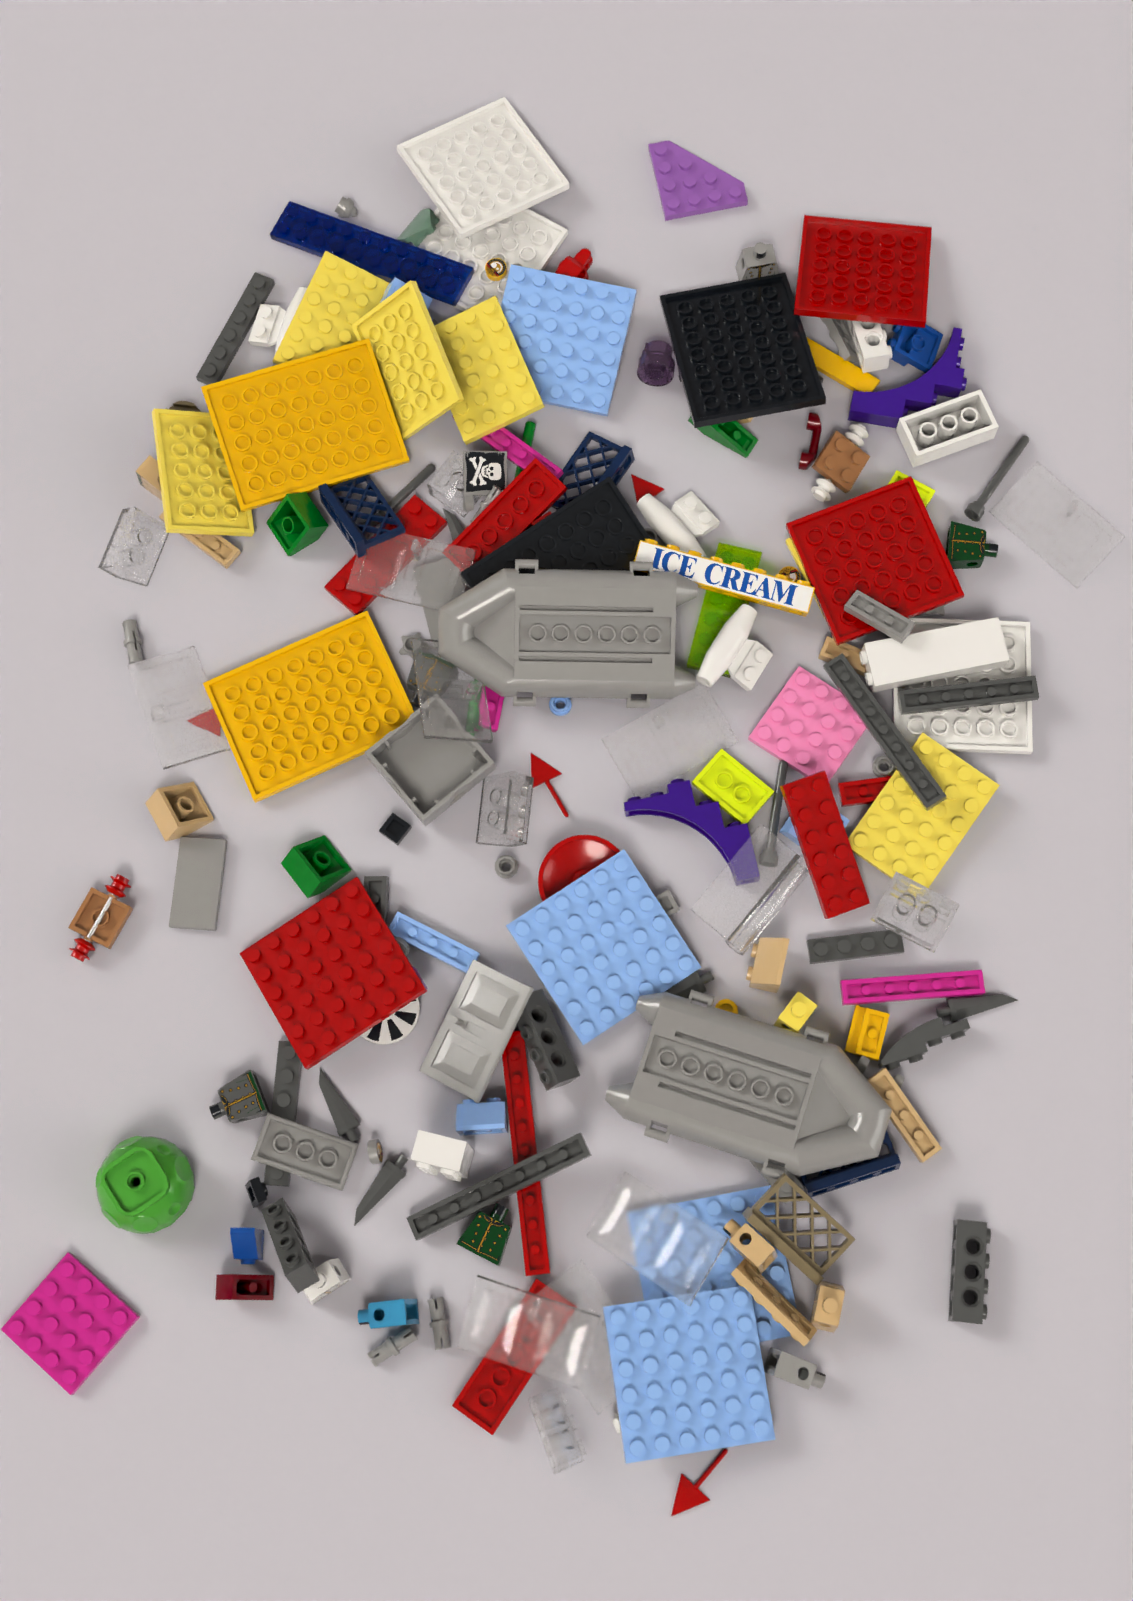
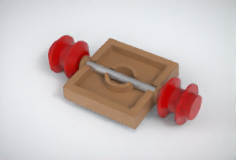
M119 874L116 877L110 876L113 880L112 884L105 885L109 892L108 895L91 887L68 927L84 936V939H74L77 943L76 947L69 948L72 951L71 956L82 962L85 958L90 960L87 955L89 951H95L93 944H91L93 941L111 949L133 911L132 907L117 900V897H126L123 892L125 888H131L128 885L130 880Z

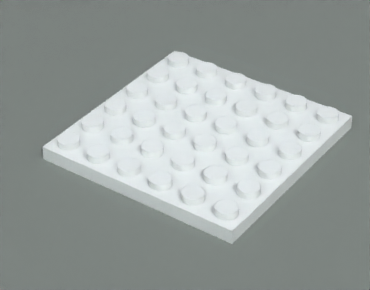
M505 97L397 145V152L460 240L569 189L570 183Z
M436 208L434 215L439 219V222L435 226V231L431 235H427L418 247L412 243L393 271L395 275L408 282L410 280L416 281L419 288L461 311H465L493 296L497 297L501 306L511 264L543 271L567 237L568 230L527 208L460 240L442 213ZM499 258L506 263L507 274L502 280L493 281L487 277L485 266L489 260Z
M909 618V620L915 622L914 629L910 634L980 620ZM1000 621L1010 659L1005 667L893 689V723L911 748L923 732L951 752L1032 754V701L901 715L897 695L899 690L1031 676L1030 622Z

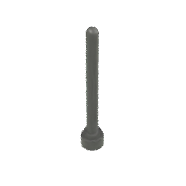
M1028 436L1021 437L978 500L967 506L964 513L969 519L979 521L984 515V505L1028 444Z
M429 464L388 502L392 510L435 471V465ZM380 510L376 515L385 517L387 512ZM372 521L370 526L376 527L380 522ZM367 532L365 538L369 540L373 534Z
M781 760L778 765L766 848L763 849L759 857V864L765 867H777L778 862L775 845L783 800L780 786L785 784L788 763L784 760Z

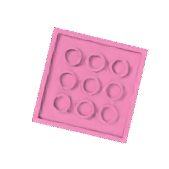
M799 666L752 731L748 740L780 761H786L788 766L805 777L825 771L830 782L867 728L841 692Z

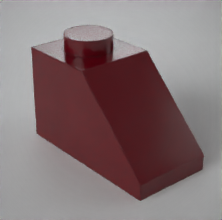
M217 1275L215 1300H273L274 1275Z

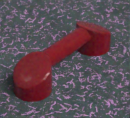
M809 412L806 430H811L812 436L809 452L801 453L799 469L807 470L817 457L822 426L820 418L816 413Z

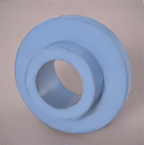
M551 698L549 701L550 711L554 715L564 716L571 710L572 703L570 698ZM560 702L564 703L565 705L561 709L556 707V705Z

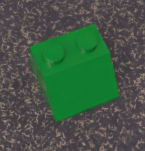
M306 492L287 494L266 522L288 556L296 554L317 541L329 526Z
M325 835L292 847L281 862L282 866L307 898L325 892L352 870Z

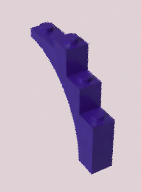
M953 328L948 347L942 357L928 372L913 382L886 391H853L848 420L897 428L899 418L907 416L908 410L919 412L935 406L938 395L958 398L960 391H965L967 378L963 377L965 369L960 368L962 357H958V352L963 350L965 338L961 337L962 329Z
M672 780L671 784H667V794L656 792L647 798L641 799L640 796L629 798L628 802H624L626 817L636 815L661 816L684 823L705 836L723 856L731 871L735 886L759 881V871L747 823L733 822L724 828L719 802L706 800L695 806L690 780Z

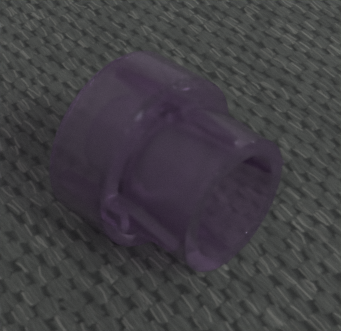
M659 340L646 343L645 349L639 358L637 376L643 383L660 387L669 384L673 380L675 361L672 358L673 350L669 343Z

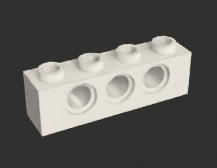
M846 320L862 372L887 369L889 367V359H892V349L890 345L887 346L886 331L881 328V323Z

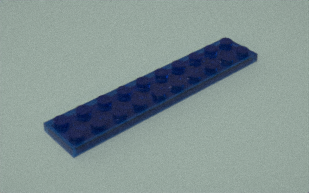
M291 201L288 202L270 233L271 239L319 257H323L325 251L387 282H391L395 277L405 283L410 280L416 281L420 292L455 307L474 274V268Z

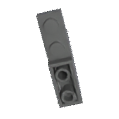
M939 1017L916 1027L897 1041L878 1063L879 1069L886 1067L887 1070H892L900 1067V1062L909 1060V1063L923 1060L922 1055L928 1052L926 1044L929 1047H933L943 1043L942 1039L951 1036V1039L955 1040L966 1036L964 1032L970 1029L968 1020L964 1019L944 1026L942 1018Z

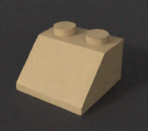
M194 782L158 788L145 803L165 842L185 837L214 820Z
M760 937L758 944L753 943L751 957L755 958L753 967H748L746 980H750V988L777 993L782 979L790 939Z

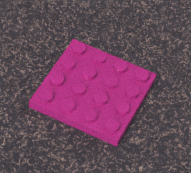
M68 1252L1 1330L64 1390L73 1395L140 1316L73 1254Z

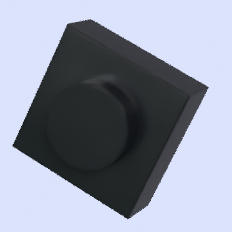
M392 813L379 829V832L396 845H399L412 827Z
M259 1177L249 1180L245 1187L252 1206L255 1208L267 1200L268 1191L264 1182L261 1183Z

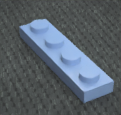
M398 911L389 926L394 937L403 938L409 945L464 973H467L473 959L477 961L480 956L479 952Z

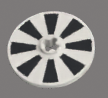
M416 998L360 1036L371 1043L379 1045L394 1044L403 1040L413 1031L420 1015L419 999Z

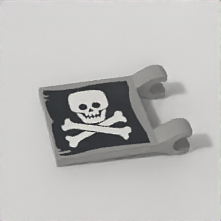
M463 451V511L470 512L474 509L473 496H488L493 485L500 487L501 491L507 487V451Z

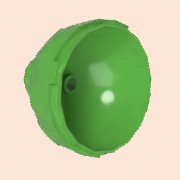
M135 1136L120 1142L105 1158L96 1176L97 1197L104 1216L117 1228L139 1234L155 1233L171 1226L186 1211L190 1201H192L195 1189L194 1174L186 1155L172 1142L151 1136ZM140 1178V1185L135 1187L133 1184L134 1180Z

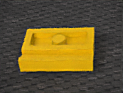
M856 1005L844 1052L857 1056H866L869 1059L878 1061L890 1014Z

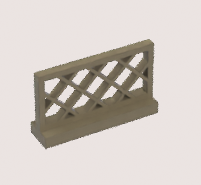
M785 1173L751 1208L748 1206L742 1213L747 1222L816 1285L824 1279L822 1275L856 1240ZM785 1182L792 1187V1197H779V1188ZM792 1201V1214H779V1202ZM796 1201L809 1202V1213H796ZM775 1202V1215H764L760 1211V1208L765 1203ZM814 1217H825L827 1219V1229L814 1230ZM796 1218H810V1230H797ZM779 1219H792L793 1231H781L779 1229ZM842 1233L846 1239L841 1245L831 1246V1234ZM814 1234H827V1246L814 1247ZM797 1235H810V1247H799L797 1245ZM827 1251L826 1261L819 1266L814 1261V1252Z

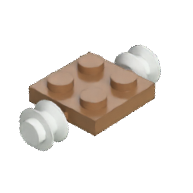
M862 424L849 425L850 432H846L844 436L838 431L833 432L813 464L812 468L825 477V479L819 478L816 480L818 487L814 486L811 488L814 498L818 501H830L831 495L829 493L836 491L835 486L844 493L849 492L869 460L870 456L859 448L864 445L862 439H867L869 436L866 427Z

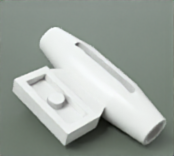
M298 288L286 311L277 305L260 304L248 339L249 343L262 347L276 345V354L307 288Z
M692 491L675 501L671 510L651 494L644 495L638 501V509L651 529L657 533L666 545L677 546L680 548L679 551L686 553L689 550L696 551L702 554L701 557L707 558L695 537L705 536L718 527L720 521Z
M742 604L723 625L706 652L696 676L701 684L712 687L728 670L730 678L746 691H750L773 656L758 641L747 639L757 616V611L753 607Z

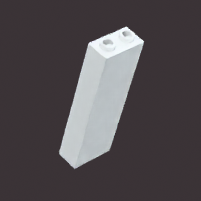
M999 617L909 634L902 644L893 638L864 643L862 650L859 652L861 664H865L867 671L865 673V682L867 686L871 687L872 693L1005 667L1010 660Z

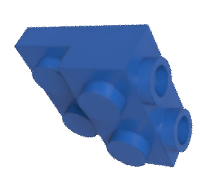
M926 324L925 328L893 325L892 331L895 332L894 336L887 341V346L890 345L892 349V360L902 366L910 364L924 373L928 372L934 363L943 334Z

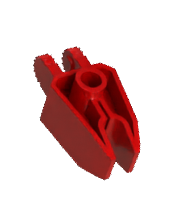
M584 248L574 258L567 256L561 261L555 273L588 280L587 270L593 263L591 252L589 249Z

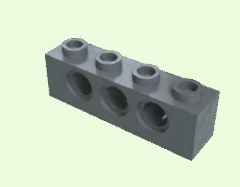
M543 989L533 991L517 1025L530 1052V1057L537 1068L540 1080L546 1091L569 1084L578 1078L580 1073Z
M281 1198L262 1209L261 1211L283 1272L297 1293L320 1281L297 1219L285 1200Z
M960 1219L953 1222L948 1321L982 1324L983 1319L986 1320L987 1304H983L984 1294L988 1293V1279H985V1268L988 1269L990 1263V1256L986 1253V1243H990L991 1229L987 1228V1222ZM968 1240H973L977 1244V1251L974 1254L969 1253L966 1249ZM967 1265H972L976 1270V1275L973 1279H969L965 1275L964 1271ZM967 1290L972 1291L975 1296V1300L971 1305L967 1304L963 1299L964 1292Z

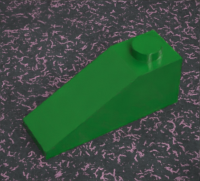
M690 416L688 421L693 425L692 417ZM737 421L697 428L704 435L745 458L749 456L758 442V439Z

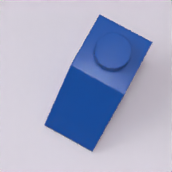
M230 1228L234 1259L241 1260L243 1265H255L256 1260H263L264 1230L258 1228Z

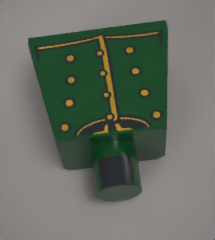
M951 521L947 533L946 555L953 569L980 568L984 561V556L997 557L998 544L986 543L987 532L983 529Z
M496 1203L490 1216L480 1211L460 1237L457 1245L500 1266L512 1229L503 1223L509 1209Z

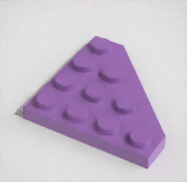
M669 140L648 144L665 221L748 205L742 181Z

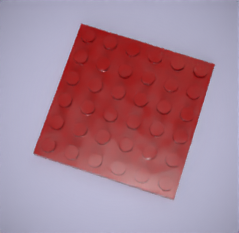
M804 215L794 315L925 328L932 227Z
M911 476L786 523V529L807 578L811 583L810 585L815 587L814 594L837 646L877 631L874 627L844 611V605L856 590L908 619L964 597L963 590Z
M358 877L341 886L240 953L301 1063L307 1070L427 992V989Z

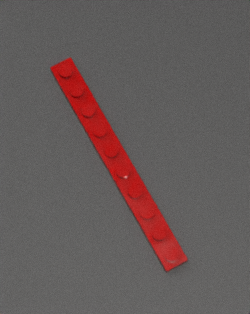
M520 1031L512 1033L502 1054L514 1165L537 1154L526 1047ZM539 1181L517 1192L526 1276L550 1274L541 1182Z

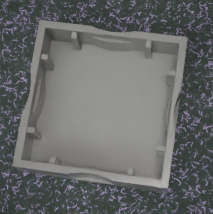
M437 695L433 696L412 713L400 727L390 731L365 751L368 760L425 827L496 769L495 762L477 741L462 729L457 718Z

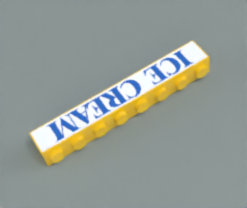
M646 538L645 541L640 540L634 561L653 562V571H675L696 582L698 588L806 617L809 612L815 587H811V583L807 581H789V577L785 575H767V571L763 569H745V565L737 562H732V565L723 563V559L710 556V559L701 557L702 554L696 551L689 550L686 553L679 551L680 548L674 545L667 544L666 547L658 545V542ZM639 571L648 574V571Z

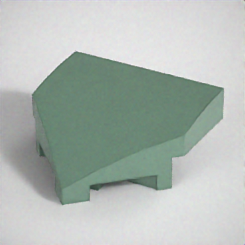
M431 209L421 210L396 239V242L401 247L410 242L418 247L427 235H431L435 231V226L439 219Z

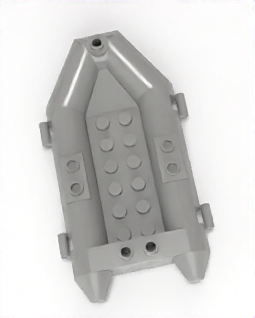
M515 559V568L501 569L439 608L438 655L501 697H513V706L536 707V697L627 699V708H650V699H674L695 689V674L675 664L676 607L698 596V584L675 571H653V562L630 561L629 571L538 569V559ZM519 568L534 569V574H519ZM633 571H648V575L634 576ZM517 692H532V697H517ZM631 694H645L646 699H631Z
M691 990L688 999L668 992L639 996L636 1010L652 1025V1029L634 1083L609 1086L605 1100L624 1119L645 1125V1136L668 1143L670 1134L715 1148L763 1164L761 1174L775 1179H779L783 1173L787 1175V1172L803 1176L879 1157L892 1109L839 1046L827 1042L830 1035L829 1032L806 1026L804 1035L713 1007L714 996ZM692 1000L705 1003L708 1005L707 1007L693 1004ZM807 1036H810V1037H813V1038H816V1039H819V1040H823V1043L820 1044V1043H817V1042L808 1040V1039H807ZM653 1124L667 1128V1131L664 1132L652 1128ZM769 1162L785 1167L784 1171L768 1166Z

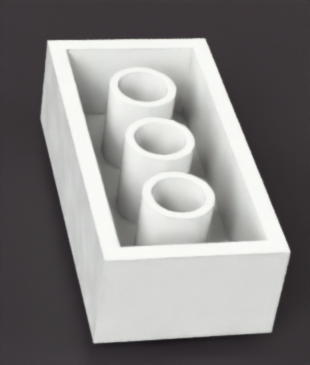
M980 389L899 418L896 432L914 468L994 439L999 426Z
M418 1130L411 1160L416 1163L415 1167H418L424 1173L437 1176L439 1172L444 1177H447V1179L461 1182V1178L468 1179L475 1151L465 1141Z

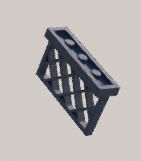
M589 431L563 468V475L559 478L564 484L563 480L566 476L575 474L576 482L566 484L565 486L568 490L578 487L579 495L567 498L565 492L564 499L556 501L551 507L557 510L582 494L580 486L591 483L595 486L609 476L617 486L635 460L632 448L626 445L621 447ZM591 440L599 443L600 448L590 451L587 450V446L591 442ZM611 450L618 452L615 458L605 459L604 452ZM602 453L603 461L591 464L589 456ZM587 457L588 465L576 468L575 463L577 460ZM605 466L606 471L604 474L594 477L592 469ZM590 470L591 478L579 481L577 473Z
M369 475L347 480L330 488L326 483L318 486L322 504L358 558L367 555L366 549L406 532L405 527ZM362 482L367 483L366 489L358 488L356 486L357 484H360ZM341 491L348 492L346 497L337 496L336 493ZM352 494H361V500L352 499ZM367 496L377 498L375 503L365 500ZM348 504L357 506L355 511L347 510L346 507ZM362 507L372 508L370 514L360 512ZM382 510L386 511L387 513L385 517L375 515L376 511ZM357 518L366 519L365 525L356 524ZM371 522H382L380 528L371 527ZM386 524L396 525L397 528L387 530L385 526ZM367 532L377 534L376 537L369 540L365 538Z
M887 1130L883 1144L887 1146L889 1154L864 1160L861 1163H851L850 1165L852 1166L846 1168V1165H843L841 1169L836 1171L831 1169L819 1172L817 1177L807 1180L806 1175L800 1176L804 1185V1191L812 1198L898 1170L901 1162L898 1154L895 1153Z

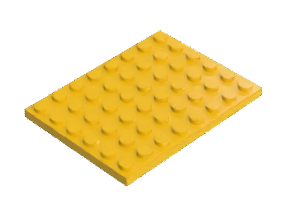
M369 338L201 387L241 512L282 501L287 494L309 493L319 490L318 486L325 483L329 487L347 480L409 463V457Z
M368 611L203 683L255 803L364 755L365 751L390 731L400 727L414 713Z

